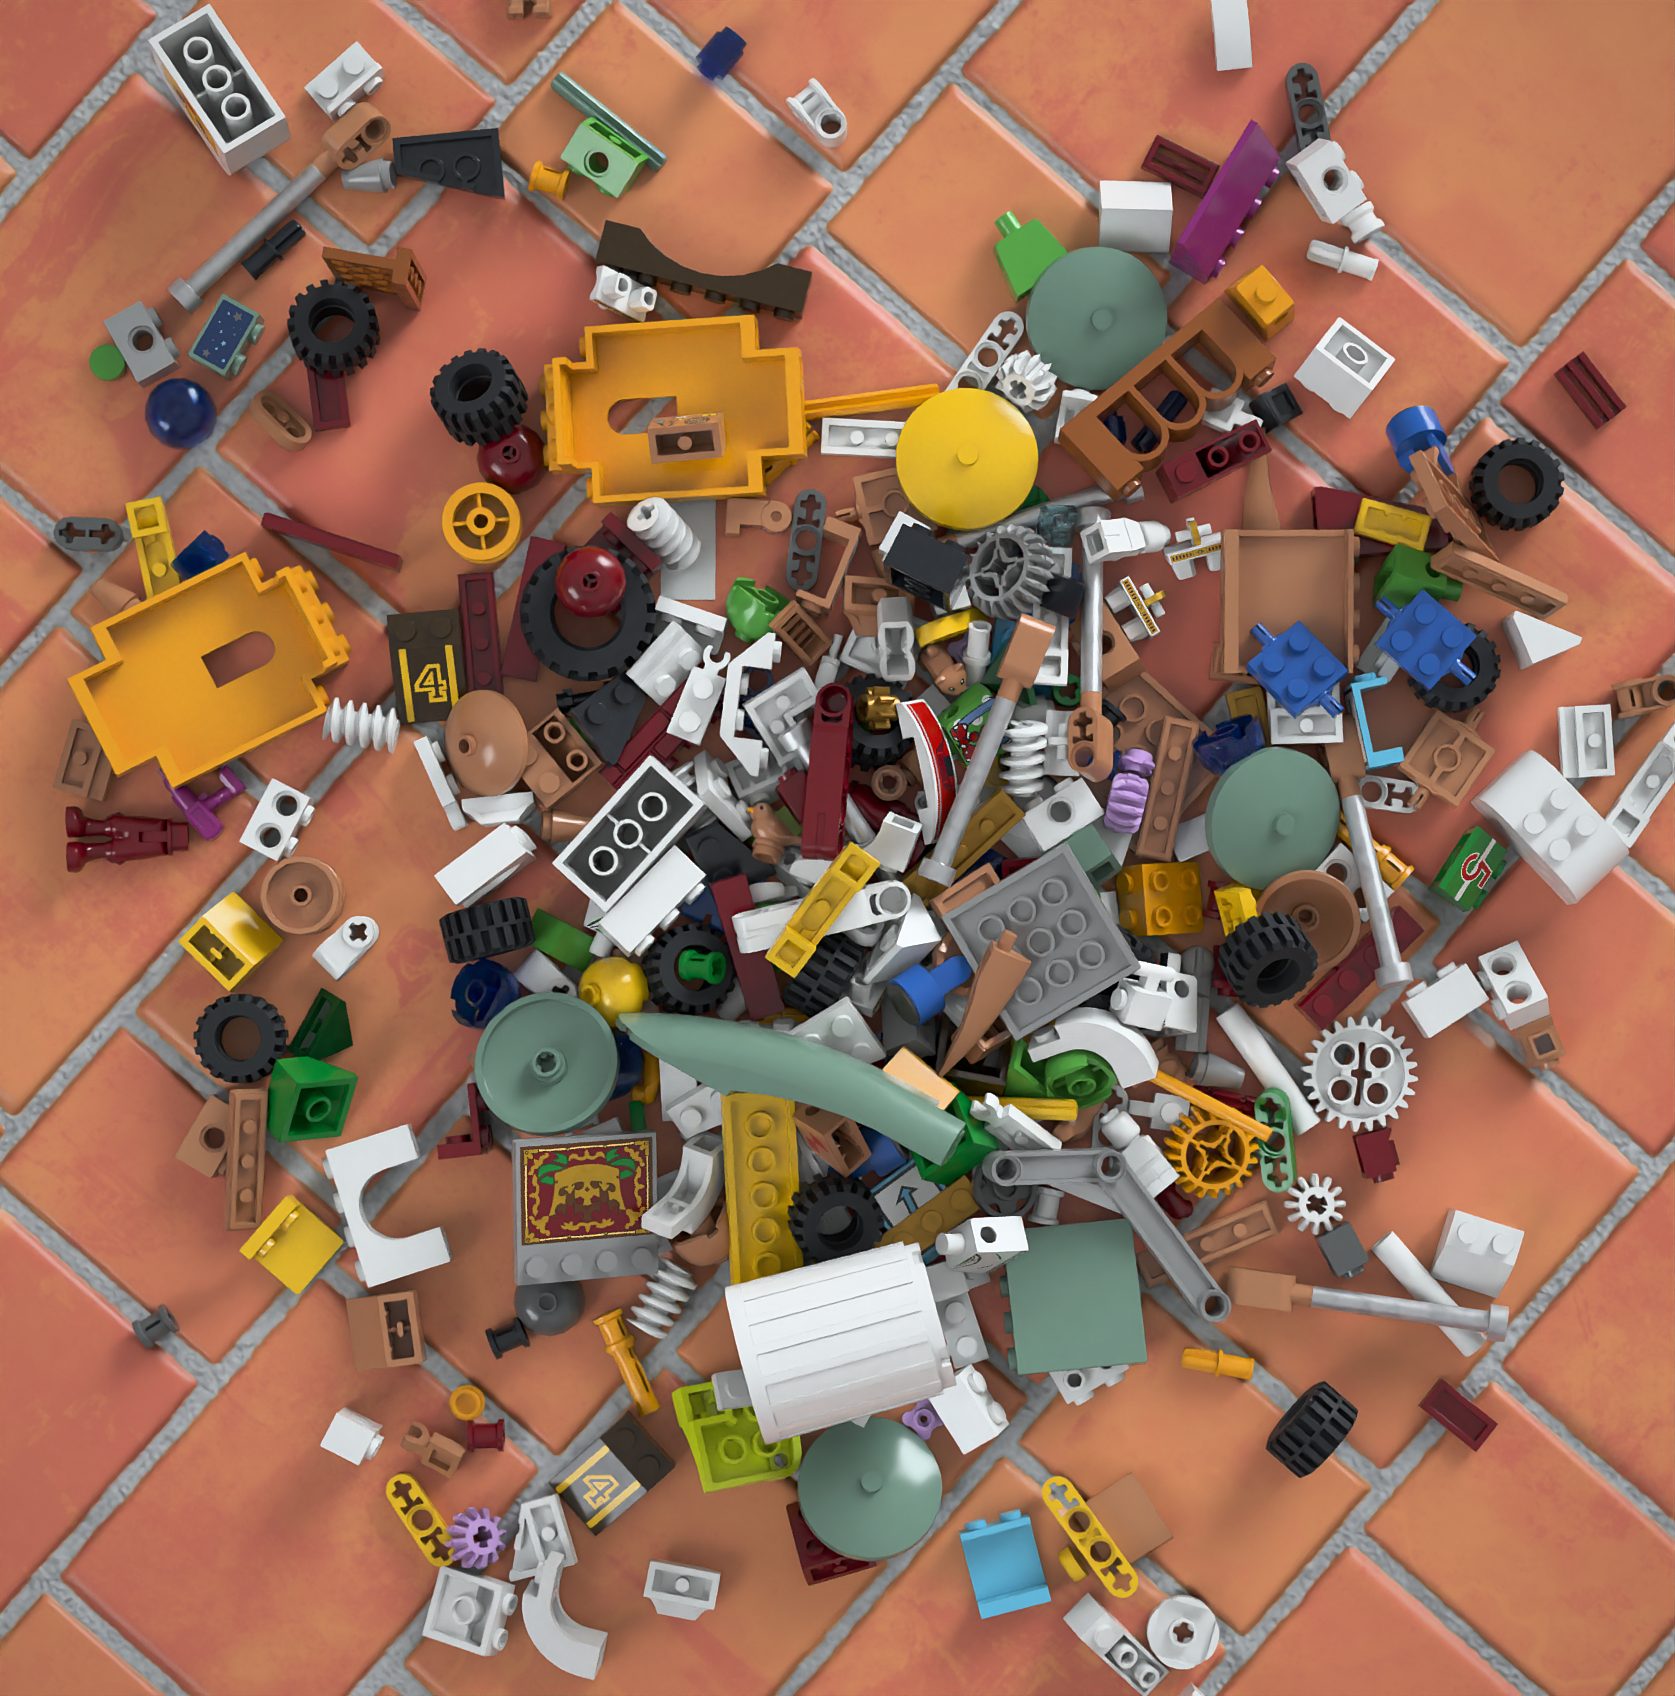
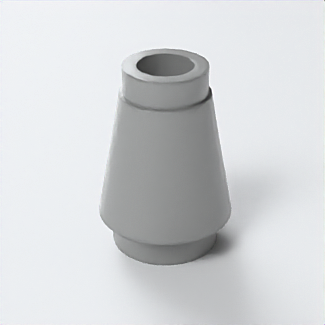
M383 158L362 163L352 170L342 169L343 187L345 190L387 193L388 189H395L396 187L394 164L391 160L385 161Z
M1206 1051V1053L1197 1052L1193 1057L1189 1071V1078L1201 1086L1239 1089L1245 1076L1244 1068H1240L1209 1051Z

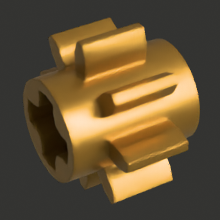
M866 687V694L858 697L856 714L860 721H867L866 729H890V722H895L898 719L896 704L900 702L896 695H889L890 687Z

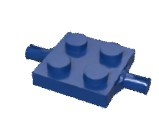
M1420 590L1409 604L1400 609L1386 598L1385 595L1374 605V607L1390 619L1386 631L1374 645L1427 691L1431 690L1442 676L1450 672L1466 686L1477 675L1460 661L1465 649L1477 635L1425 590Z
M1300 620L1285 633L1275 637L1261 622L1250 630L1249 633L1260 642L1263 649L1247 663L1246 670L1294 719L1306 709L1318 704L1333 719L1342 713L1344 707L1330 693L1333 687L1347 676L1349 670Z

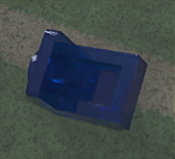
M204 530L170 563V566L186 581L223 563L230 554L225 550V546L219 538L210 535Z

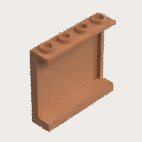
M1354 529L1221 530L1220 673H1249L1246 670L1247 663L1263 649L1260 642L1249 633L1259 622L1275 637L1285 633L1299 620L1349 670L1348 673H1353V666H1358L1359 645L1353 644V630L1359 629L1360 622L1359 609L1354 608V594H1359L1360 589L1359 573L1354 572V558H1359L1360 539L1359 537H1354Z

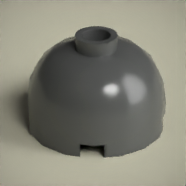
M579 1280L517 1285L513 1303L516 1315L524 1327L538 1335L554 1336L565 1333L577 1324L584 1312L586 1297L582 1284Z

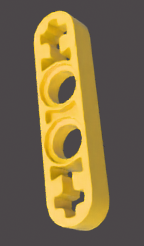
M1062 1476L1049 1478L1042 1487V1497L1046 1505L1109 1592L1119 1598L1131 1596L1138 1587V1576L1072 1483ZM1054 1482L1058 1486L1063 1484L1067 1486L1068 1489L1064 1492V1495L1069 1503L1072 1502L1073 1498H1076L1080 1503L1069 1508L1064 1516H1061L1057 1511L1064 1508L1060 1500L1056 1498L1051 1501L1048 1497L1052 1492L1049 1486ZM1081 1511L1088 1515L1090 1524L1085 1531L1075 1532L1070 1528L1069 1518L1074 1512ZM1097 1541H1104L1111 1548V1555L1104 1562L1095 1561L1090 1555V1548ZM1117 1557L1122 1561V1564L1116 1565L1122 1575L1129 1573L1132 1576L1128 1581L1130 1588L1126 1591L1122 1587L1117 1589L1113 1587L1112 1584L1115 1583L1116 1579L1110 1570L1105 1576L1100 1571V1569L1110 1566Z

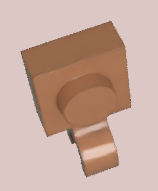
M413 1421L408 1433L416 1438L405 1434L401 1447L423 1456L420 1463L452 1479L467 1448L436 1432L431 1438L423 1424Z

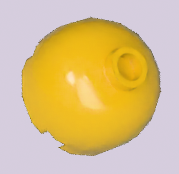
M614 956L595 961L583 972L579 980L578 998L596 1009L610 1028H617L615 1021L620 1013H644L640 1011L643 1002L648 1001L649 997L648 983L642 968L637 963H630L626 959L628 957Z

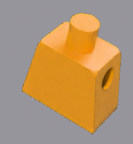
M1263 265L1251 267L1224 290L1266 341H1269L1294 320L1295 303Z

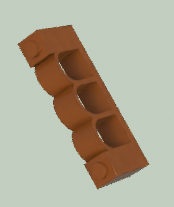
M1217 298L1062 426L1059 431L1058 442L1114 502L1123 495L1128 498L1142 485L1143 473L1156 468L1164 459L1168 441L1173 443L1183 442L1193 437L1201 428L1205 411H1222L1231 406L1238 396L1240 387L1245 392H1248L1255 385L1258 388L1265 385L1274 375L1272 370L1276 357L1220 298ZM1199 342L1228 373L1232 380V385L1223 392L1213 393L1206 391L1176 361ZM1163 373L1192 404L1196 415L1186 423L1177 424L1169 422L1156 411L1139 391ZM1126 403L1158 439L1159 446L1148 454L1132 453L1117 440L1102 422Z

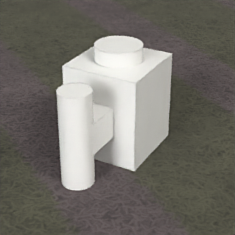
M1138 961L1141 968L1132 974L1141 976L1139 981L1129 978L1121 979L1111 995L1109 1010L1123 1024L1161 1031L1173 998L1159 986L1160 980L1172 982L1175 978V969Z

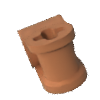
M1672 674L1646 679L1638 678L1611 685L1612 690L1617 693L1621 711L1618 714L1619 720L1648 714L1651 711L1675 705V676ZM1661 682L1669 683L1673 687L1674 696L1670 701L1662 700L1657 693L1658 685Z

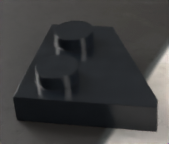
M626 670L568 712L608 768L617 763L647 699L637 684L625 674Z
M718 821L684 835L698 868L706 874L704 881L712 898L713 894L709 883L744 873L748 885H752L777 874L772 864L756 860L752 856V848L737 839Z

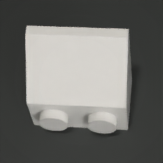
M1339 317L1295 373L1294 377L1306 389L1315 392L1327 401L1335 411L1344 414L1350 419L1395 359Z
M1449 1208L1429 1273L1435 1279L1498 1298L1514 1268L1525 1232Z

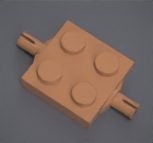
M896 467L852 477L856 492L855 506L838 511L835 510L836 518L840 521L848 523L859 520V523L865 530L869 547L881 545L899 511L930 527L931 531H938L937 524L922 516L906 498L898 480Z
M1472 707L1463 722L1451 719L1439 709L1433 713L1404 755L1405 761L1399 763L1396 769L1411 778L1416 786H1418L1413 796L1407 802L1409 807L1416 803L1413 809L1419 812L1429 796L1439 798L1453 809L1458 807L1496 751L1482 741L1477 732L1474 731L1486 715L1483 710L1477 714L1480 708Z

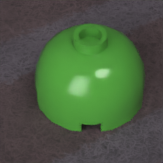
M738 577L735 579L726 598L725 614L729 623L736 629L735 635L741 640L752 644L768 632L775 633L768 624L791 601L767 585L765 590L753 587L756 580Z
M1085 1049L1068 1050L1049 1057L1044 1070V1083L1048 1097L1050 1099H1074L1077 1101L1078 1109L1094 1106L1108 1099L1112 1095L1111 1087L1114 1084L1117 1086L1118 1082L1117 1076L1109 1062L1099 1054Z

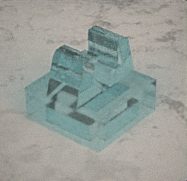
M1041 505L1036 534L1042 536L1047 541L1046 543H1049L1053 548H1067L1068 543H1073L1078 517L1075 505Z

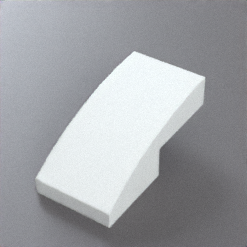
M1210 0L1216 70L1253 68L1247 0Z

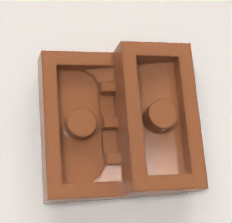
M1133 1472L1085 1502L1130 1565L1174 1538ZM1081 1511L1074 1512V1515L1085 1531L1090 1524L1088 1515ZM1097 1541L1093 1544L1103 1561H1106L1111 1555L1109 1544L1104 1541ZM1119 1557L1108 1566V1569L1114 1576L1120 1573L1116 1568V1565L1122 1564Z

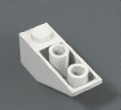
M1089 1593L1064 1616L1063 1619L1077 1636L1142 1696H1147L1169 1673L1168 1669Z

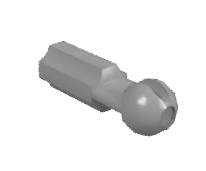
M1193 945L1182 953L1180 968L1182 974L1195 976L1197 979L1196 1033L1175 1036L1174 1050L1206 1053L1211 980L1215 967V958L1212 952L1205 946Z

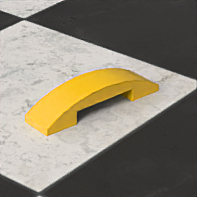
M161 496L125 503L132 538H135L147 599L182 583L174 543Z
M850 841L803 899L768 950L765 958L795 978L816 951L817 944L856 892H860L878 868L880 861Z

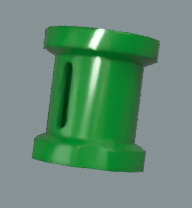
M1068 674L1067 686L1074 685L1077 689L1073 693V700H1070L1068 696L1061 697L1059 695L1063 688L1062 686H1053L1051 696L1057 706L1072 708L1080 702V678L1078 676Z
M689 949L680 956L679 975L684 981L706 979L710 984H718L725 976L726 960L721 952H711L707 955L699 954L696 950Z

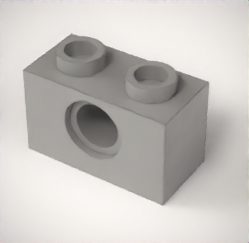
M138 301L103 321L136 381L143 388L181 368L175 359L181 356L171 337L164 339L158 328L164 324L153 306L147 309L141 301ZM142 336H153V345L150 349L146 351H139L137 349V342Z

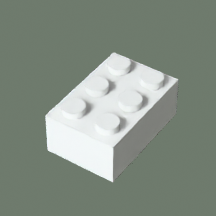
M674 845L600 920L598 929L628 958L634 953L640 957L654 943L655 938L652 934L659 927L665 931L679 917L680 912L677 908L684 901L691 905L704 891L705 886L702 883L706 874Z

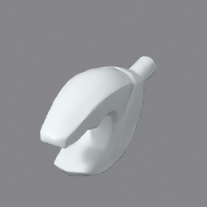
M834 634L832 640L834 643L830 647L828 656H822L814 684L818 691L823 686L835 681L840 660H837L836 657L843 638L841 635Z
M763 882L749 885L754 905L768 901L786 902L800 894L798 886H784L779 882Z

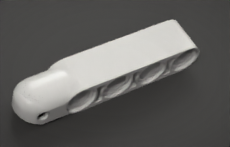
M897 880L864 885L860 892H856L824 936L903 916L911 904V894L908 887ZM804 898L757 908L732 916L740 953H751L769 949Z

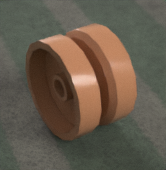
M294 856L283 859L270 869L263 880L260 897L263 910L272 924L288 933L309 936L322 933L335 924L343 911L345 891L341 878L332 867L315 858ZM299 890L307 891L308 898L306 901L300 902L301 899L296 898Z

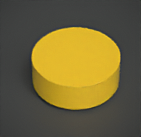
M1070 1545L1058 1552L1057 1556L1060 1563L1075 1582H1080L1089 1576L1084 1563Z

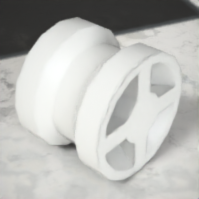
M1371 201L1360 205L1340 219L1343 226L1349 227L1352 232L1351 239L1354 244L1369 238L1385 226L1382 219H1378L1374 215V206Z

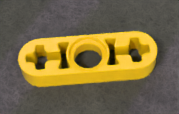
M974 607L927 623L914 630V634L920 647L923 648L930 644L965 634L969 631V623H972L974 620H983L989 623V619L983 611Z
M398 1473L393 1476L387 1483L386 1496L431 1564L437 1567L450 1565L454 1562L453 1559H450L455 1550L454 1547H451L448 1551L449 1558L445 1559L443 1555L436 1557L433 1553L437 1548L434 1540L431 1538L426 1543L422 1538L432 1534L439 1526L442 1532L438 1533L436 1537L441 1544H445L446 1541L452 1540V1536L445 1531L448 1527L412 1474ZM399 1480L402 1484L408 1482L411 1484L412 1488L408 1493L413 1501L418 1496L423 1501L414 1505L408 1513L403 1509V1507L409 1504L405 1496L400 1495L397 1497L394 1494V1491L398 1488L395 1482ZM418 1510H427L433 1518L431 1527L426 1530L416 1528L412 1521L413 1514Z

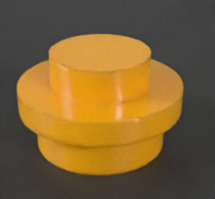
M466 1384L459 1386L450 1396L449 1406L451 1412L460 1420L476 1419L485 1408L483 1392L474 1385Z

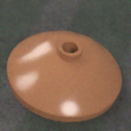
M476 690L462 696L450 711L444 733V748L448 764L457 781L466 790L475 795L493 797L511 790L521 778L527 762L528 738L523 719L517 708L508 698L496 691Z
M1300 870L1285 874L1270 883L1256 902L1257 916L1264 912L1273 914L1278 911L1283 912L1284 915L1289 914L1297 920L1318 955L1316 959L1318 967L1313 973L1328 970L1339 964L1352 951L1359 937L1361 917L1357 901L1345 884L1329 874L1314 870ZM1302 910L1311 911V915L1308 918H1301L1299 913Z

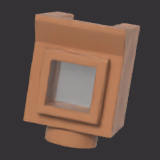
M1551 1014L1513 1029L1529 1068L1539 1066L1540 1071H1544L1561 1064L1558 1057L1565 1055L1566 1052Z

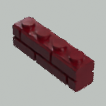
M689 676L626 742L617 763L610 768L605 764L598 772L617 791L650 755L671 771L679 762L675 758L678 752L683 747L690 750L695 745L666 732ZM723 693L710 722L712 724H715L722 717Z
M1398 905L1390 910V915L1401 955L1424 932V929ZM1372 929L1358 941L1359 944L1354 946L1345 959L1332 967L1308 990V994L1303 995L1293 1005L1317 1031H1323L1376 979L1374 970L1380 968V962Z

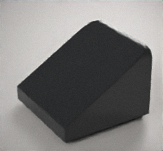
M1286 383L1261 394L1249 403V408L1253 415L1263 420L1261 427L1266 428V433L1303 414Z
M1050 571L1054 578L1047 581L1046 586L1050 592H1043L1042 604L1040 606L1075 619L1085 590V582Z

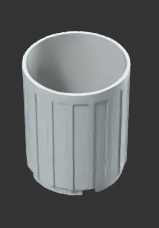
M902 1241L725 1287L727 1307L740 1361L756 1418L766 1445L943 1395V1389L957 1385L918 1242L904 1246Z

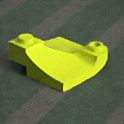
M712 1381L681 1387L671 1393L679 1428L683 1429L692 1450L704 1494L759 1482L785 1479L798 1470L802 1456L800 1435L766 1445L753 1406L718 1411ZM775 1456H780L782 1458V1467H778L775 1464Z

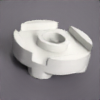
M1177 1595L1164 1598L1153 1609L1147 1622L1146 1635L1151 1650L1162 1663L1176 1669H1190L1212 1656L1219 1641V1627L1213 1612L1204 1602L1192 1596ZM1182 1622L1188 1623V1629L1193 1631L1192 1636L1185 1637L1183 1642L1177 1641V1634L1173 1632L1174 1627H1180Z

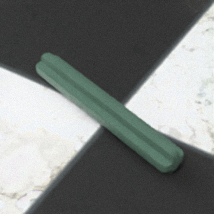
M559 72L553 78L550 85L555 92L587 118L594 117L649 156L646 165L650 169L658 172L665 165L667 157L663 152L564 72Z

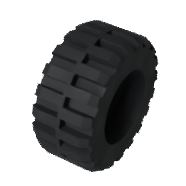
M573 546L554 553L534 570L523 590L519 612L520 625L531 652L548 669L568 679L588 682L600 681L622 673L642 656L654 632L656 623L655 599L648 580L635 563L615 550L603 548L618 558L625 571L627 584L624 597L620 602L622 608L620 627L609 641L600 646L580 647L570 643L561 635L555 623L554 609L558 596L554 580L557 567L563 558L577 548L587 547ZM592 574L587 575L590 579L596 578Z

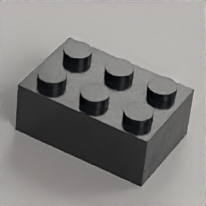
M903 523L883 562L886 583L951 613L969 577V555L964 553L966 548L950 539H946L943 543L932 538L933 532L917 523H913L912 527Z

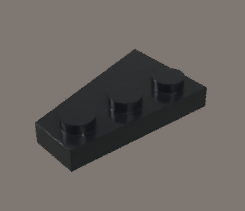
M498 128L392 138L395 173L397 176L506 200Z

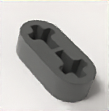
M66 517L58 521L53 532L56 542L63 548L71 551L111 552L120 547L124 538L120 525L107 518ZM70 525H73L77 531L85 532V537H74L73 542L69 543L68 539L62 536L63 531H68ZM105 526H109V530L115 533V538H109L108 544L104 545V541L101 538L92 537V532H104Z

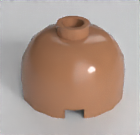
M718 1196L712 1210L696 1231L692 1234L681 1231L673 1239L667 1238L674 1250L684 1261L697 1266H707L715 1263L721 1264L729 1259L730 1235L726 1200L724 1201L721 1196Z

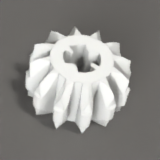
M1026 350L1019 355L1015 353L1004 361V364L998 369L996 374L999 381L995 388L1003 391V398L1009 399L1016 408L1021 407L1025 413L1034 409L1038 411L1055 394L1057 388L1054 383L1057 375L1049 372L1051 363H1042L1040 354L1032 357L1029 351Z
M1311 1173L1310 1186H1308L1303 1177H1298L1296 1180L1301 1190L1298 1191L1292 1187L1287 1190L1290 1195L1296 1196L1295 1201H1284V1207L1296 1208V1211L1287 1216L1288 1220L1292 1222L1302 1217L1297 1227L1302 1232L1308 1227L1310 1221L1311 1232L1314 1235L1319 1234L1320 1222L1327 1231H1331L1333 1226L1328 1218L1331 1216L1333 1219L1341 1221L1343 1216L1334 1212V1208L1346 1206L1344 1200H1334L1333 1198L1342 1192L1341 1187L1337 1186L1328 1191L1332 1182V1178L1328 1176L1322 1180L1319 1186V1178L1316 1173ZM1311 1195L1323 1200V1204H1319L1322 1209L1318 1213L1311 1209L1307 1210L1306 1204L1311 1203L1307 1200Z

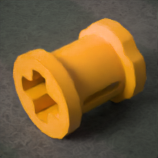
M537 160L532 169L528 189L532 192L540 190L556 195L558 200L563 201L570 184L571 170L565 169L563 172L543 166V163Z

